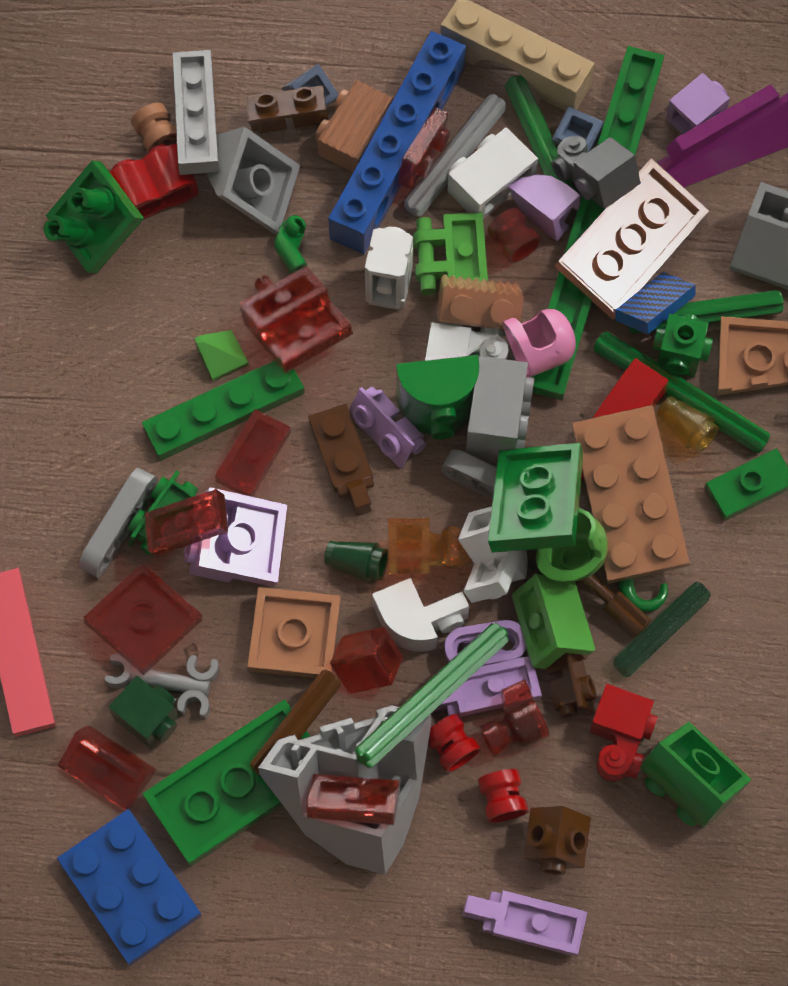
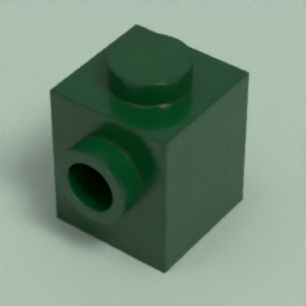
M137 675L109 705L112 717L150 749L157 741L160 743L165 742L177 727L175 721L178 719L175 706H173L176 702L175 698L158 684L154 688L150 687Z

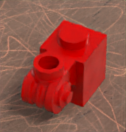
M607 683L589 733L609 739L613 744L605 746L599 753L596 764L597 772L603 779L611 782L620 781L625 777L636 779L644 758L643 754L637 753L641 738L650 740L658 716L650 714L654 700Z

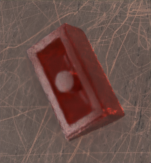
M85 726L75 732L58 764V767L125 811L127 809L130 810L156 771L153 766L91 726Z

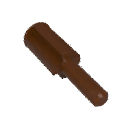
M594 575L581 580L607 604L603 609L634 638L646 629L651 619L622 592L619 591L615 595Z

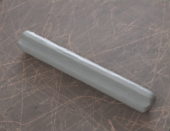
M495 94L487 96L404 200V208L407 212L415 217H420L424 214L447 185L448 172L451 166L462 157L467 159L505 112L506 103L502 98Z

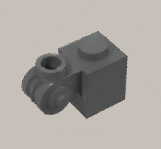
M567 137L559 143L557 147L558 157L551 162L552 169L560 180L565 182L570 178L575 182L577 190L586 200L592 199L603 209L641 184L635 155L611 137L589 152L586 140L583 137Z

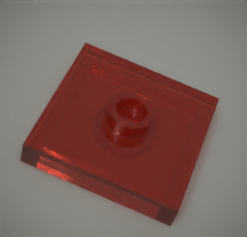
M142 563L83 618L84 623L141 674L145 675L202 621V614Z

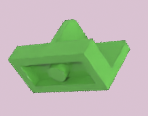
M535 574L512 594L533 668L546 669L565 653L590 655L595 651V645L575 581H555L545 575Z

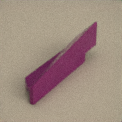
M771 84L675 138L666 147L669 155L656 163L684 188L787 148L788 93L779 98L780 95Z

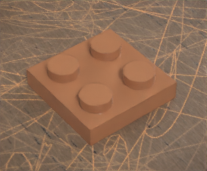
M258 587L247 666L248 672L315 679L324 669L332 672L341 596Z

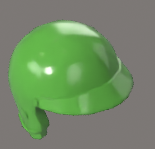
M578 508L575 546L538 549L536 555L538 569L546 577L555 581H578L592 576L601 568L607 556L608 540L605 529L588 511Z

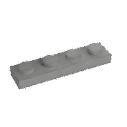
M211 50L173 53L179 174L219 172Z

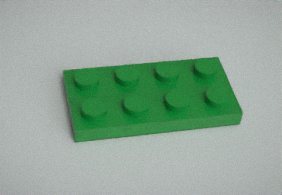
M285 699L142 793L190 867L282 805L264 779L252 771L250 763L292 710ZM307 730L300 738V740L311 737Z

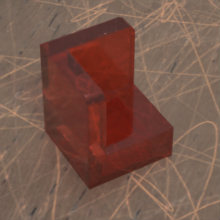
M385 627L344 635L340 639L330 665L349 693H357L391 686L403 656Z

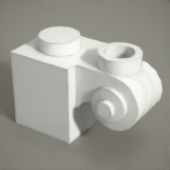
M431 322L425 361L471 355L508 360V344L503 339L504 333L500 329L482 327L480 332H475L463 325Z

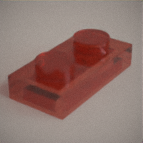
M434 107L402 158L398 184L412 190L420 176L423 178L427 177L434 162L433 155L435 151L442 152L450 136V130L446 129L448 112Z
M254 409L215 475L216 482L241 495L253 497L291 433L290 426Z
M214 489L146 512L145 522L148 551L158 556L228 533L225 494Z
M313 774L306 805L307 818L394 825L400 796L399 780Z

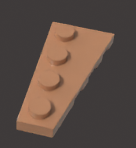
M721 316L719 322L716 396L788 385V321Z

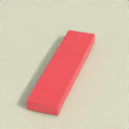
M19 568L0 572V678L12 732L15 737L56 727Z

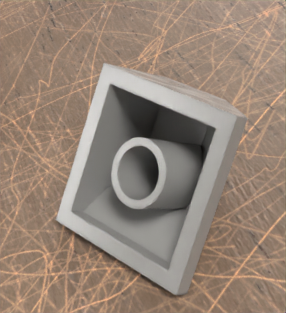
M246 127L217 134L219 172L206 173L217 196L273 234H277L283 223L300 165Z

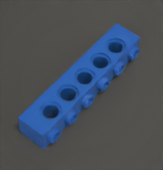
M433 31L429 33L328 218L330 240L365 255L370 246L373 229L380 227L465 69L466 45Z

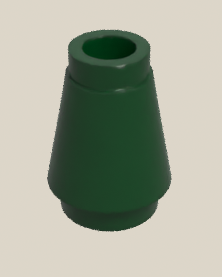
M329 541L325 550L324 563L367 583H370L372 580L381 581L388 563V550L381 548L379 543Z

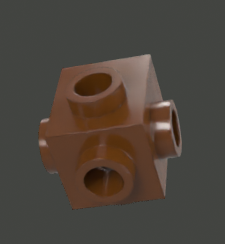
M564 806L531 808L523 858L539 864L541 872L553 875H565L566 869L584 868L591 817Z

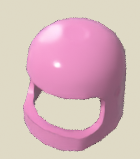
M555 309L538 311L534 318L524 323H520L516 318H510L502 322L515 360L528 362L526 377L535 376L566 363L575 352L576 339L572 326L568 319Z

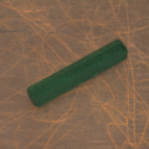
M698 581L689 586L615 657L613 665L616 670L624 677H630L709 601L711 597L710 591Z

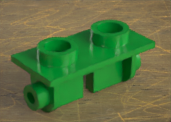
M178 470L175 471L170 480L164 476L161 478L150 495L155 500L147 513L140 509L127 528L128 531L133 533L128 545L132 547L136 539L142 542L140 549L151 557L156 552H162L163 547L177 528L165 520L167 514L181 523L191 508L193 500L197 499L195 495L199 490L196 486L188 481H185L183 485L176 482L180 473Z

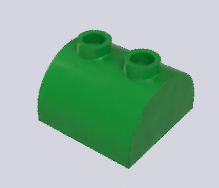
M478 355L396 364V397L402 417H406L418 431L431 435L433 439L444 440L453 437L455 431L462 428L470 419L474 386L477 382L480 368Z
M687 722L659 742L640 767L647 775L644 781L645 785L653 794L659 797H664L667 794L679 805L676 813L685 824L692 827L699 824L703 829L714 821L752 780L690 722Z

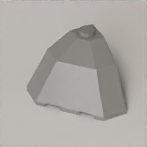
M391 705L376 710V717L354 723L352 718L322 726L320 727V734L297 740L295 735L279 739L258 767L259 774L303 833L345 864L386 875L404 845L419 800L431 728V715L426 717L372 768H367L360 764L356 759L354 750L400 708L398 706Z

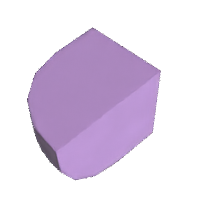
M532 175L520 178L508 186L513 199L524 214L555 241H558L570 227L564 221L569 215L571 208L573 207L578 210L580 206V194L552 176Z

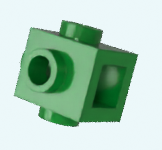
M669 313L666 328L661 326L657 328L652 348L653 350L660 351L657 363L674 374L695 378L699 362H707L713 342L712 338L706 337L709 323L700 321L698 317L691 314L674 315Z

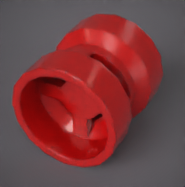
M458 714L447 716L430 728L428 746L430 749L437 750L440 755L439 762L447 773L462 767L481 751L475 739L468 737L464 732L465 725Z
M499 770L488 773L478 779L480 793L486 796L488 802L485 807L487 822L499 823L522 817L529 812L526 799L519 794V787L522 783L519 770Z

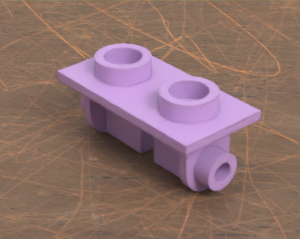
M363 387L359 388L349 408L351 417L376 442L387 457L400 469L403 468L411 452L416 455L425 448L424 435L406 417L397 422L392 420L398 416L400 410L388 399L381 389L376 390L374 387H370L365 391Z

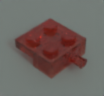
M307 266L275 284L271 282L268 276H262V280L258 278L255 282V288L259 293L239 303L244 325L285 373L353 335L351 323L330 301L328 289Z

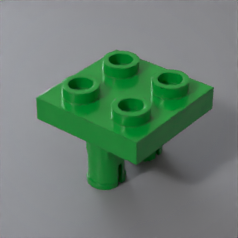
M92 160L45 215L49 221L45 222L43 231L48 240L65 241L87 273H98L144 220V217L101 161Z

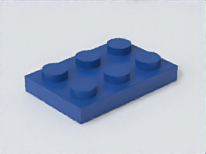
M129 809L57 857L129 966L202 916Z

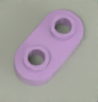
M510 620L459 627L453 630L446 638L445 658L449 663L458 654L457 650L461 646L470 644L491 623H497L507 630V636L514 644V647L508 651L500 649L483 666L522 658L526 653L527 647L520 624Z

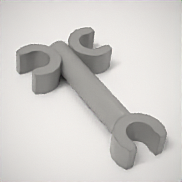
M111 655V664L122 666L124 672L118 677L106 675L105 682L109 687L115 689L124 688L137 675L151 687H155L158 684L164 689L182 692L183 694L179 697L177 703L179 715L184 716L187 705L190 702L197 701L201 704L200 718L206 720L209 716L210 705L207 697L210 683L215 681L219 674V665L216 659H212L211 667L207 672L199 673L196 671L197 657L196 655H191L187 661V671L190 677L132 666L124 655Z

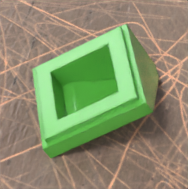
M232 330L200 335L194 338L196 350L212 381L249 365Z

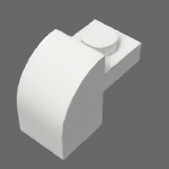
M492 506L468 513L458 538L474 562L464 588V593L471 603L500 598L507 594L511 582L525 579L527 575V550L491 553L488 536Z
M411 578L372 594V606L385 634L393 643L409 651L427 652L437 649L438 637L436 631L441 630V633L452 632L461 627L465 619H468L469 604L463 592L424 607Z

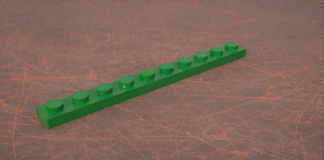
M627 46L598 145L611 137L636 156L665 55ZM582 196L565 253L605 210L592 199L586 200ZM560 271L548 309H555L561 312L570 322L576 339L575 352L566 363L529 378H534L532 393L563 401L592 300Z

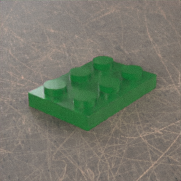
M580 443L499 450L488 536L491 553L575 546L583 451Z

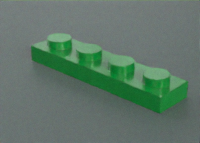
M285 355L142 421V426L157 457L162 461L304 395L305 389L288 356Z

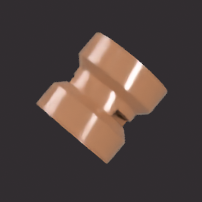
M152 103L144 106L131 119V124L136 133L144 138L143 146L147 153L153 147L160 144H177L176 125L169 122L170 114L162 103Z

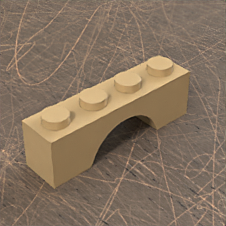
M457 0L441 24V35L466 45V62L474 65L481 60H491L512 68L529 81L541 100L565 112L568 106L577 110L591 88L594 62L470 0Z

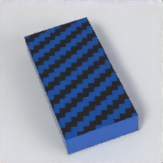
M662 272L615 309L616 321L649 334L668 319L669 313L674 314L696 296V285Z

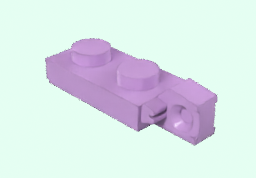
M527 656L482 666L432 713L447 710L448 716L458 714L459 717L541 700L542 694L535 668L532 667L530 657Z
M503 890L502 893L491 891L489 900L468 895L465 901L463 916L484 922L482 931L492 933V936L577 957L587 912Z

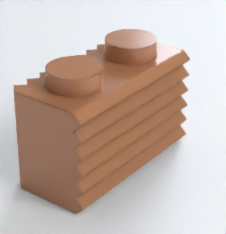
M355 80L349 91L343 89L334 105L335 114L330 121L324 119L317 129L315 140L318 142V155L354 172L394 97H389L386 93L375 90L366 83L362 84L359 80Z
M444 274L441 277L438 296V320L440 323L504 330L503 321L510 318H516L519 322L521 321L524 296L517 282L513 285L509 281L503 284L501 280L495 283L493 279L490 282L486 279L480 282L478 278L472 281L470 277L464 279L462 276L456 278L452 275L449 278Z

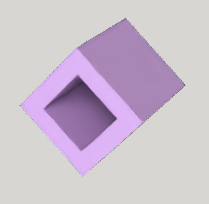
M702 73L669 100L666 120L678 132L684 134L726 110L730 97L727 96L726 90L720 83L711 81Z

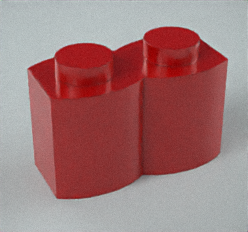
M177 144L157 145L144 158L122 160L115 164L110 171V174L144 217V220L156 215L163 209L185 203L199 194L197 182L193 174H179Z

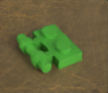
M483 212L443 214L444 229H432V221L428 217H421L416 220L417 232L413 234V245L418 250L419 264L415 266L416 280L420 282L421 294H435L436 280L441 279L444 274L449 278L454 275L456 278L460 276L464 279L470 277L472 281L475 278H478L480 282L483 279L488 281ZM445 246L446 261H434L435 247Z

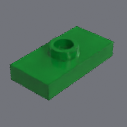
M775 448L706 482L704 488L721 517L726 521L787 491L788 466L778 449Z

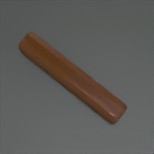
M326 669L320 672L251 761L250 767L259 777L261 775L259 774L258 767L279 739L295 735L297 740H300L340 688L341 680L335 674Z

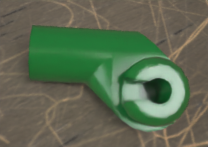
M297 215L288 217L281 224L274 241L275 251L293 276L302 273L308 266L298 250L304 237L306 222Z

